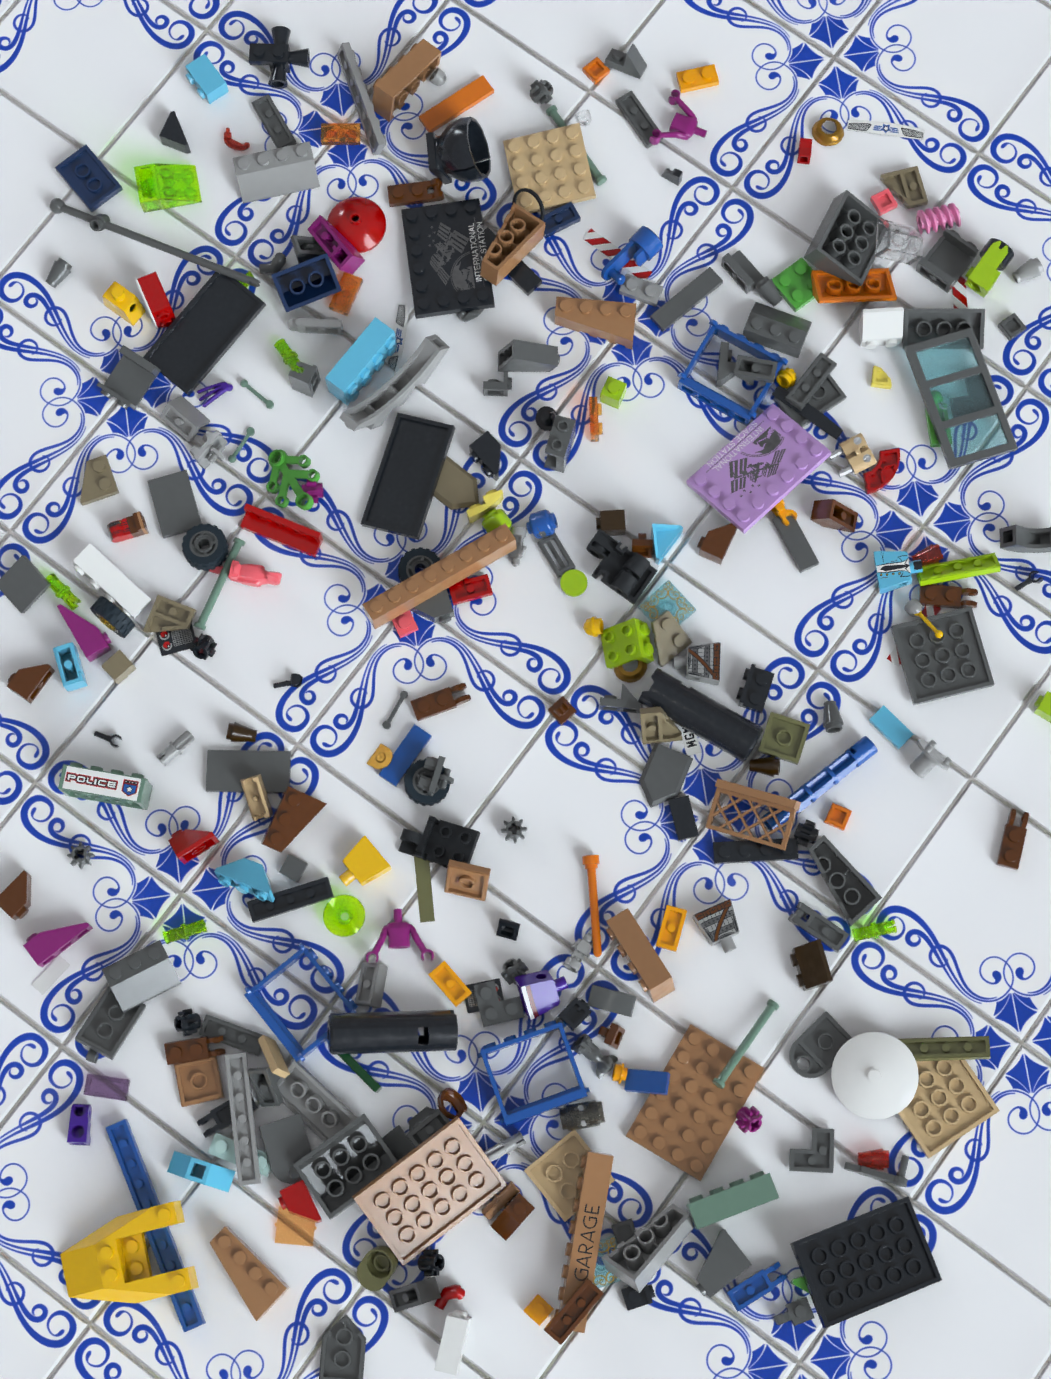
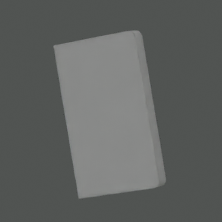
M183 396L168 401L160 415L166 423L188 442L193 441L199 429L210 422L204 414Z

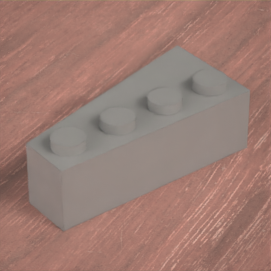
M675 1204L670 1205L654 1217L649 1225L643 1229H638L634 1232L635 1235L626 1242L622 1241L616 1246L617 1249L601 1257L606 1270L640 1293L694 1228L690 1214Z

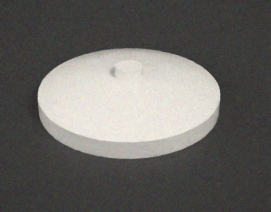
M866 1032L849 1039L837 1052L831 1070L832 1085L840 1102L854 1114L868 1119H884L898 1114L911 1102L918 1086V1067L912 1052L901 1040L882 1032Z

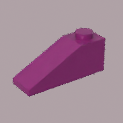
M319 215L307 229L339 270L353 275L365 261L357 249L323 216Z
M63 605L57 606L89 662L111 651L108 645L111 643V640L106 632L101 633L96 626Z
M86 922L38 934L34 933L26 939L27 943L23 946L36 964L43 968L92 930L93 927Z

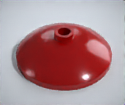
M351 197L342 200L334 206L327 220L359 253L375 248L382 241L386 232V219L382 209L372 200L363 197ZM355 217L359 218L358 221H352Z

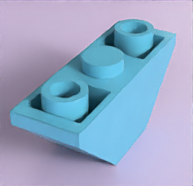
M243 858L218 867L214 871L218 882L225 887H235L239 892L253 894L261 901L268 900L274 902L275 900L267 873L263 865Z
M174 1151L167 1172L226 1192H229L236 1172Z

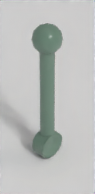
M241 380L240 385L246 387L261 399L268 409L274 407L273 401L267 400L248 385L247 380Z
M253 427L247 428L246 436L233 455L228 457L230 463L236 461V456L248 438L255 434Z

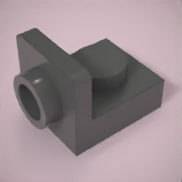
M504 371V382H500L497 379L483 381L484 396H508V390H512V378L508 377V371Z

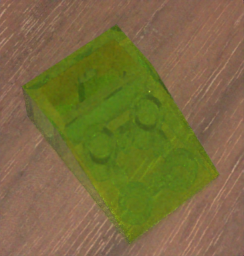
M153 163L134 167L139 201L144 213L202 202L195 165Z

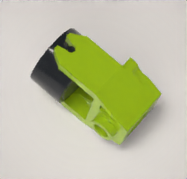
M996 238L989 239L980 251L981 260L975 268L972 266L965 275L967 280L964 285L983 298L1001 274L999 271H1003L1014 257L1013 250L1006 243Z

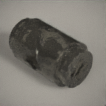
M591 1100L565 1105L564 1108L559 1109L563 1130L573 1131L595 1127L605 1122L601 1101ZM579 1105L584 1106L582 1111H579ZM582 1120H585L586 1126L580 1125Z

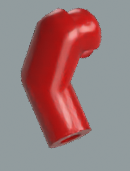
M456 1284L444 1287L440 1293L441 1298L436 1300L434 1306L444 1310L449 1300L455 1298L458 1300L463 1299L465 1290Z

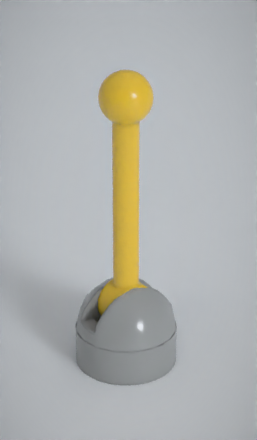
M916 598L911 599L905 605L904 610L912 617L919 616L932 629L936 638L943 636V632L937 630L922 614V604Z

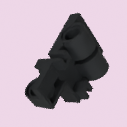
M599 529L586 548L590 554L602 559L591 576L597 579L602 575L601 582L634 605L658 570L652 567L644 556L631 552L627 546L620 549L621 542H617Z
M429 815L423 835L409 829H403L400 837L402 842L398 851L425 861L428 860L431 863H437L445 868L448 867L449 859L470 864L480 832L447 821H439Z

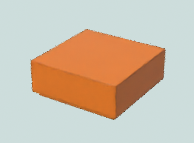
M598 57L582 68L583 73L595 85L610 73V69Z
M832 803L824 823L844 831L852 811Z

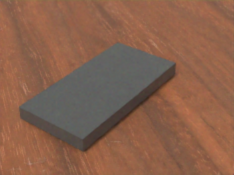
M208 750L206 792L244 793L240 780L261 774L267 793H284L287 786L290 787L291 751Z

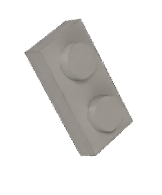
M626 274L625 282L621 285L619 294L656 307L663 291V286Z

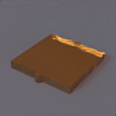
M279 1206L278 1219L275 1223L277 1227L275 1243L313 1246L314 1232L317 1230L316 1222L290 1214L287 1208L283 1210Z

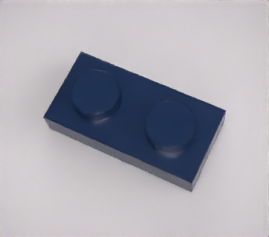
M572 202L544 215L543 221L546 223L545 238L581 221V217Z

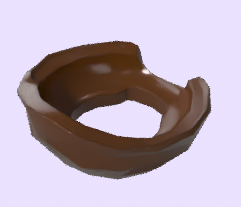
M445 1088L440 1092L437 1103L441 1113L452 1120L456 1116L461 1118L462 1114L467 1111V1105L461 1094L452 1088ZM443 1101H448L452 1104L456 1115L447 1111Z

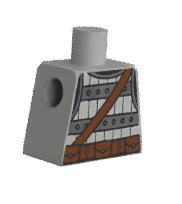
M721 642L688 646L686 656H674V668L686 669L685 678L687 680L719 685Z
M731 899L693 915L694 922L711 946L720 943L725 953L736 949L732 937L739 934V927Z

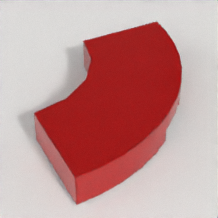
M900 448L879 451L877 465L871 471L863 473L866 494L879 491L893 479L900 462Z

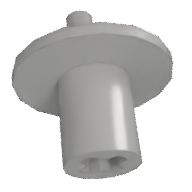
M923 739L917 741V745L922 753L912 762L910 768L921 778H924L936 765L944 770H948L950 767L949 763L952 761L949 757L944 758L934 748L937 743L933 739L929 743Z

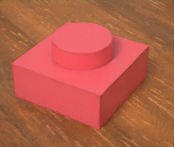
M888 188L870 198L879 216L898 206Z
M410 610L392 620L400 638L419 630Z

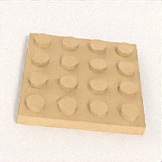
M580 123L503 141L514 194L522 188L533 190L541 198L544 210L561 207L569 202L574 204L596 198ZM528 192L519 193L516 201L517 205L530 213L540 212V206L533 195Z
M966 1060L916 1061L919 1074L917 1090L911 1102L898 1115L928 1159L1000 1111Z

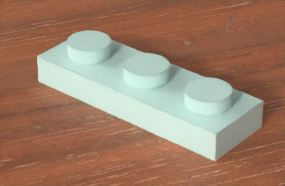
M215 1133L208 1154L236 1164L234 1140ZM258 1150L260 1174L268 1177L271 1168L266 1152Z

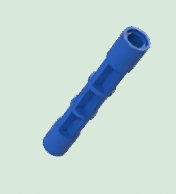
M867 736L862 737L841 756L824 767L822 771L787 797L801 802L796 815L878 752L874 743ZM768 811L761 819L771 814V812ZM782 811L776 814L781 825L788 821L790 812ZM773 817L763 822L770 831L778 827Z

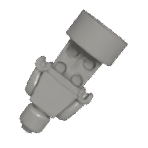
M511 527L510 530L516 539L517 546L516 550L508 554L509 557L513 558L511 564L514 567L520 564V559L518 558L523 557L524 551L527 548L523 546V539L527 533V528Z
M590 933L585 934L583 939H578L571 946L574 951L563 963L565 968L574 973H578L581 968L584 956L590 957L592 949L590 945L592 935Z

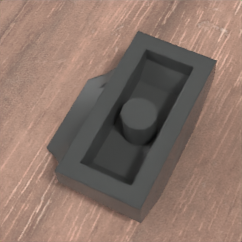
M425 1107L408 1121L409 1132L406 1136L417 1147L449 1123L450 1120L439 1109Z

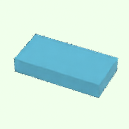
M884 705L869 719V722L898 750L914 735Z

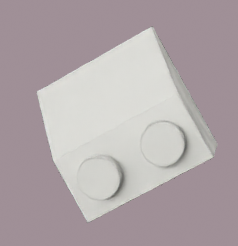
M903 307L863 309L858 322L860 347L872 349L877 346L895 347L899 345L903 338Z

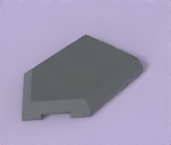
M654 744L639 780L650 808L678 797L693 758L661 744Z
M347 1314L322 1335L319 1379H363L366 1337Z

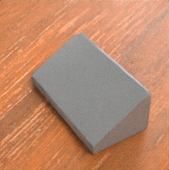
M362 962L355 1000L357 1005L381 1008L388 970L387 966Z

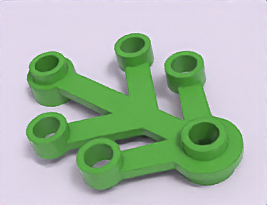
M273 450L268 457L272 471L266 489L272 494L279 492L275 499L276 505L280 508L288 506L289 499L286 496L290 485L297 496L295 499L296 505L302 510L311 509L314 505L313 497L303 491L296 478L317 482L320 479V473L315 469L291 470L287 465L298 464L305 469L310 466L311 459L306 455L288 456L283 450ZM280 470L283 474L281 485L277 483Z

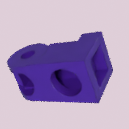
M91 1104L72 1105L67 1143L70 1145L90 1146Z

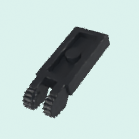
M252 1097L253 1111L258 1109V1106ZM229 1100L211 1110L208 1115L197 1121L198 1126L208 1123L213 1118L217 1125L203 1133L205 1138L232 1124Z

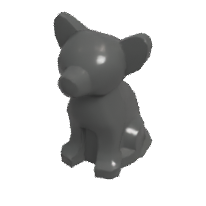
M587 1034L579 1036L571 1046L572 1051L574 1050L579 1055L583 1054L587 1059L596 1063L597 1068L595 1072L599 1079L603 1078L604 1073L610 1072L613 1064L618 1061V1058L614 1055L603 1056L600 1049L592 1043V1039Z

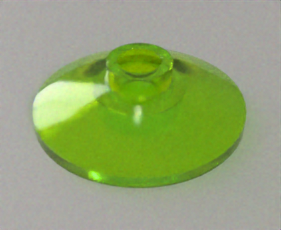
M338 895L332 898L324 908V924L336 936H352L362 928L365 922V909L357 898L351 895ZM343 913H347L349 915V918L347 920L341 919V915Z

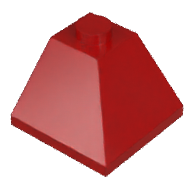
M190 829L178 830L168 840L177 858L183 864L188 863L220 842L213 832Z

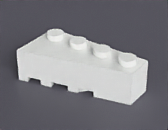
M91 543L73 560V568L81 576L85 575L90 580L89 583L96 590L100 588L105 593L104 597L113 604L119 605L121 607L120 610L128 617L131 616L134 619L151 602V599Z

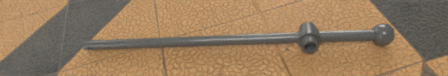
M55 198L50 202V209L53 213L60 214L63 212L89 222L91 229L94 231L107 229L251 286H260L259 283L261 282L258 279L111 223L109 216L106 214L90 215L65 205L64 201L60 198Z

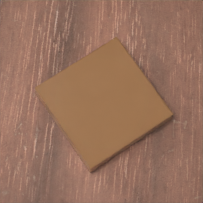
M449 859L444 892L485 901L491 869Z
M217 1056L174 1064L182 1107L225 1098Z

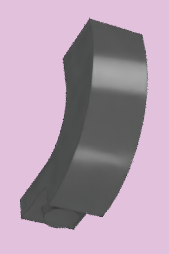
M1012 525L999 529L1000 549L1018 553L1051 552V527L1034 529Z

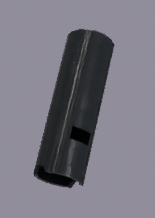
M657 668L651 676L654 683L649 691H642L638 700L639 703L648 708L661 707L677 725L742 762L747 760L763 732L761 726L698 690L686 687L682 684V681Z
M454 1010L331 1013L328 1016L327 1023L328 1049L332 1055L455 1051L458 1044L457 1015L454 1014ZM418 1027H423L424 1035H418Z

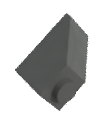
M447 589L410 609V611L434 623H446L451 621L452 617H455Z
M435 1276L388 1291L395 1313L441 1298Z

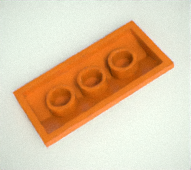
M889 268L870 269L861 286L821 270L811 271L812 293L818 303L897 300Z

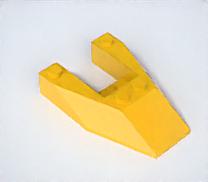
M173 1201L117 1216L62 1252L60 1256L68 1296L70 1298L136 1304L199 1288L195 1266L153 1276L144 1232L185 1222L181 1201Z

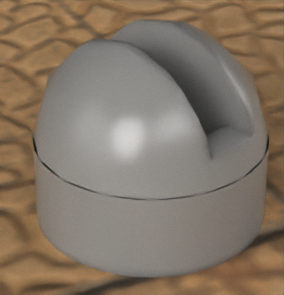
M437 68L429 81L437 86H441L446 81V74Z

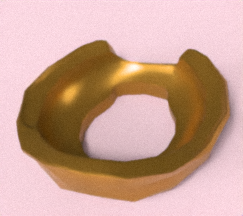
M825 117L813 125L812 135L819 144L833 146L842 140L844 129L838 120ZM825 121L835 122L836 131L832 134H826L821 129L822 124Z
M637 660L638 667L636 670L628 672L621 665L615 667L614 672L624 682H636L645 675L647 663Z

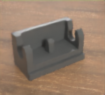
M297 362V366L302 367L304 371L297 373L290 370L288 376L292 389L313 397L321 381L316 365L311 366L303 362Z

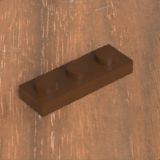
M586 1278L547 1324L544 1331L562 1345L603 1296L604 1292Z

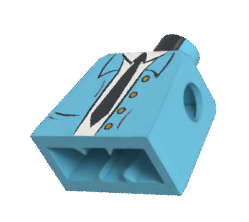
M906 551L874 552L880 594L912 584L911 574L923 572L921 560L909 561Z

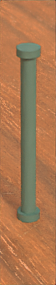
M555 105L546 110V114L552 117L558 127L567 126L558 114V109ZM587 154L590 172L596 179L595 183L597 186H600L606 182L607 178L600 173Z
M234 537L233 547L198 622H195L193 625L200 630L205 631V624L230 573L232 561L236 560L241 547L246 543L237 537Z
M771 999L767 1001V1007L718 1078L713 1079V1084L718 1088L723 1089L725 1087L727 1078L774 1010L777 1011L780 1007L778 1003Z

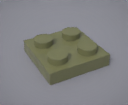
M770 712L758 752L798 765L811 724Z

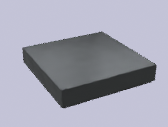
M24 555L0 578V590L21 613H25L51 586L50 582Z

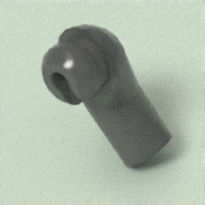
M277 253L270 263L259 264L260 274L279 272L286 263L285 255Z
M484 309L460 312L457 316L462 319L461 321L468 322L478 317Z

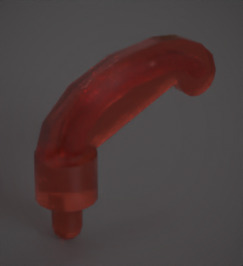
M226 128L224 142L229 148L245 151L250 147L248 142H245L243 145L231 139L232 133L230 128Z

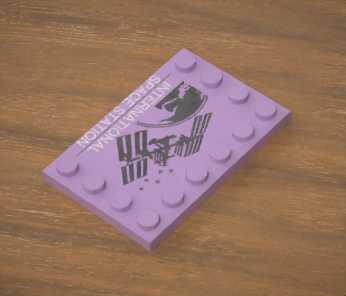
M771 404L694 473L686 483L745 534L831 456V451L776 405Z

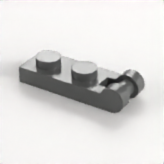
M799 902L796 906L797 910L789 916L788 920L817 940L821 939L823 944L838 953L850 934L804 903ZM804 914L809 916L807 922L801 920Z

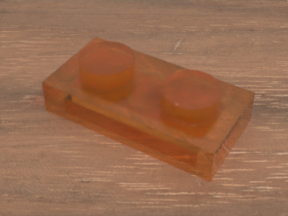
M321 123V145H361L360 123Z
M344 272L339 282L342 291L333 295L329 309L348 316L363 283V279Z
M589 397L591 442H599V435H603L602 422L598 423V416L602 415V405L597 403V397Z

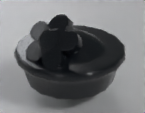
M548 406L541 407L535 417L538 427L544 431H551L557 412Z

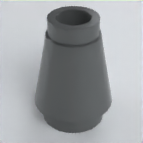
M59 257L57 261H54L45 282L56 288L71 273L72 266Z
M767 276L754 286L757 289L756 292L772 304L773 307L783 300L773 280Z
M836 701L824 702L823 727L828 733L841 731L844 723Z

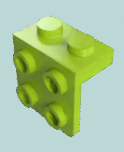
M632 618L603 630V634H600L607 668L613 669L636 659L647 664L654 661V648L649 637L650 628L646 622Z

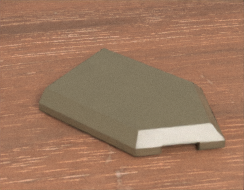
M446 456L433 496L450 510L468 508L474 504H479L477 479Z

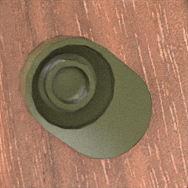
M380 1245L374 1247L364 1256L357 1267L359 1282L370 1291L382 1289L395 1273L398 1267V1259L388 1246Z

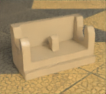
M261 774L240 780L253 821L263 817H271L273 811Z

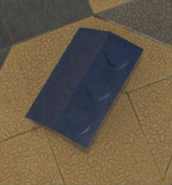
M327 253L271 275L286 313L342 291Z

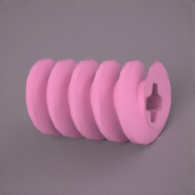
M949 203L948 206L941 205L940 208L936 206L932 210L927 208L925 212L923 210H918L916 222L921 235L923 229H925L927 234H930L931 227L935 232H938V226L945 230L946 224L952 229L953 222L958 227H961L960 212L954 203Z

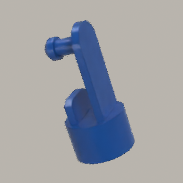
M642 226L629 239V243L603 268L601 277L605 281L614 279L618 285L624 284L626 277L618 272L632 258L635 264L640 267L646 261H650L663 248L661 240L651 229Z

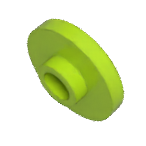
M568 570L561 577V589L568 596H580L587 588V578L579 570Z

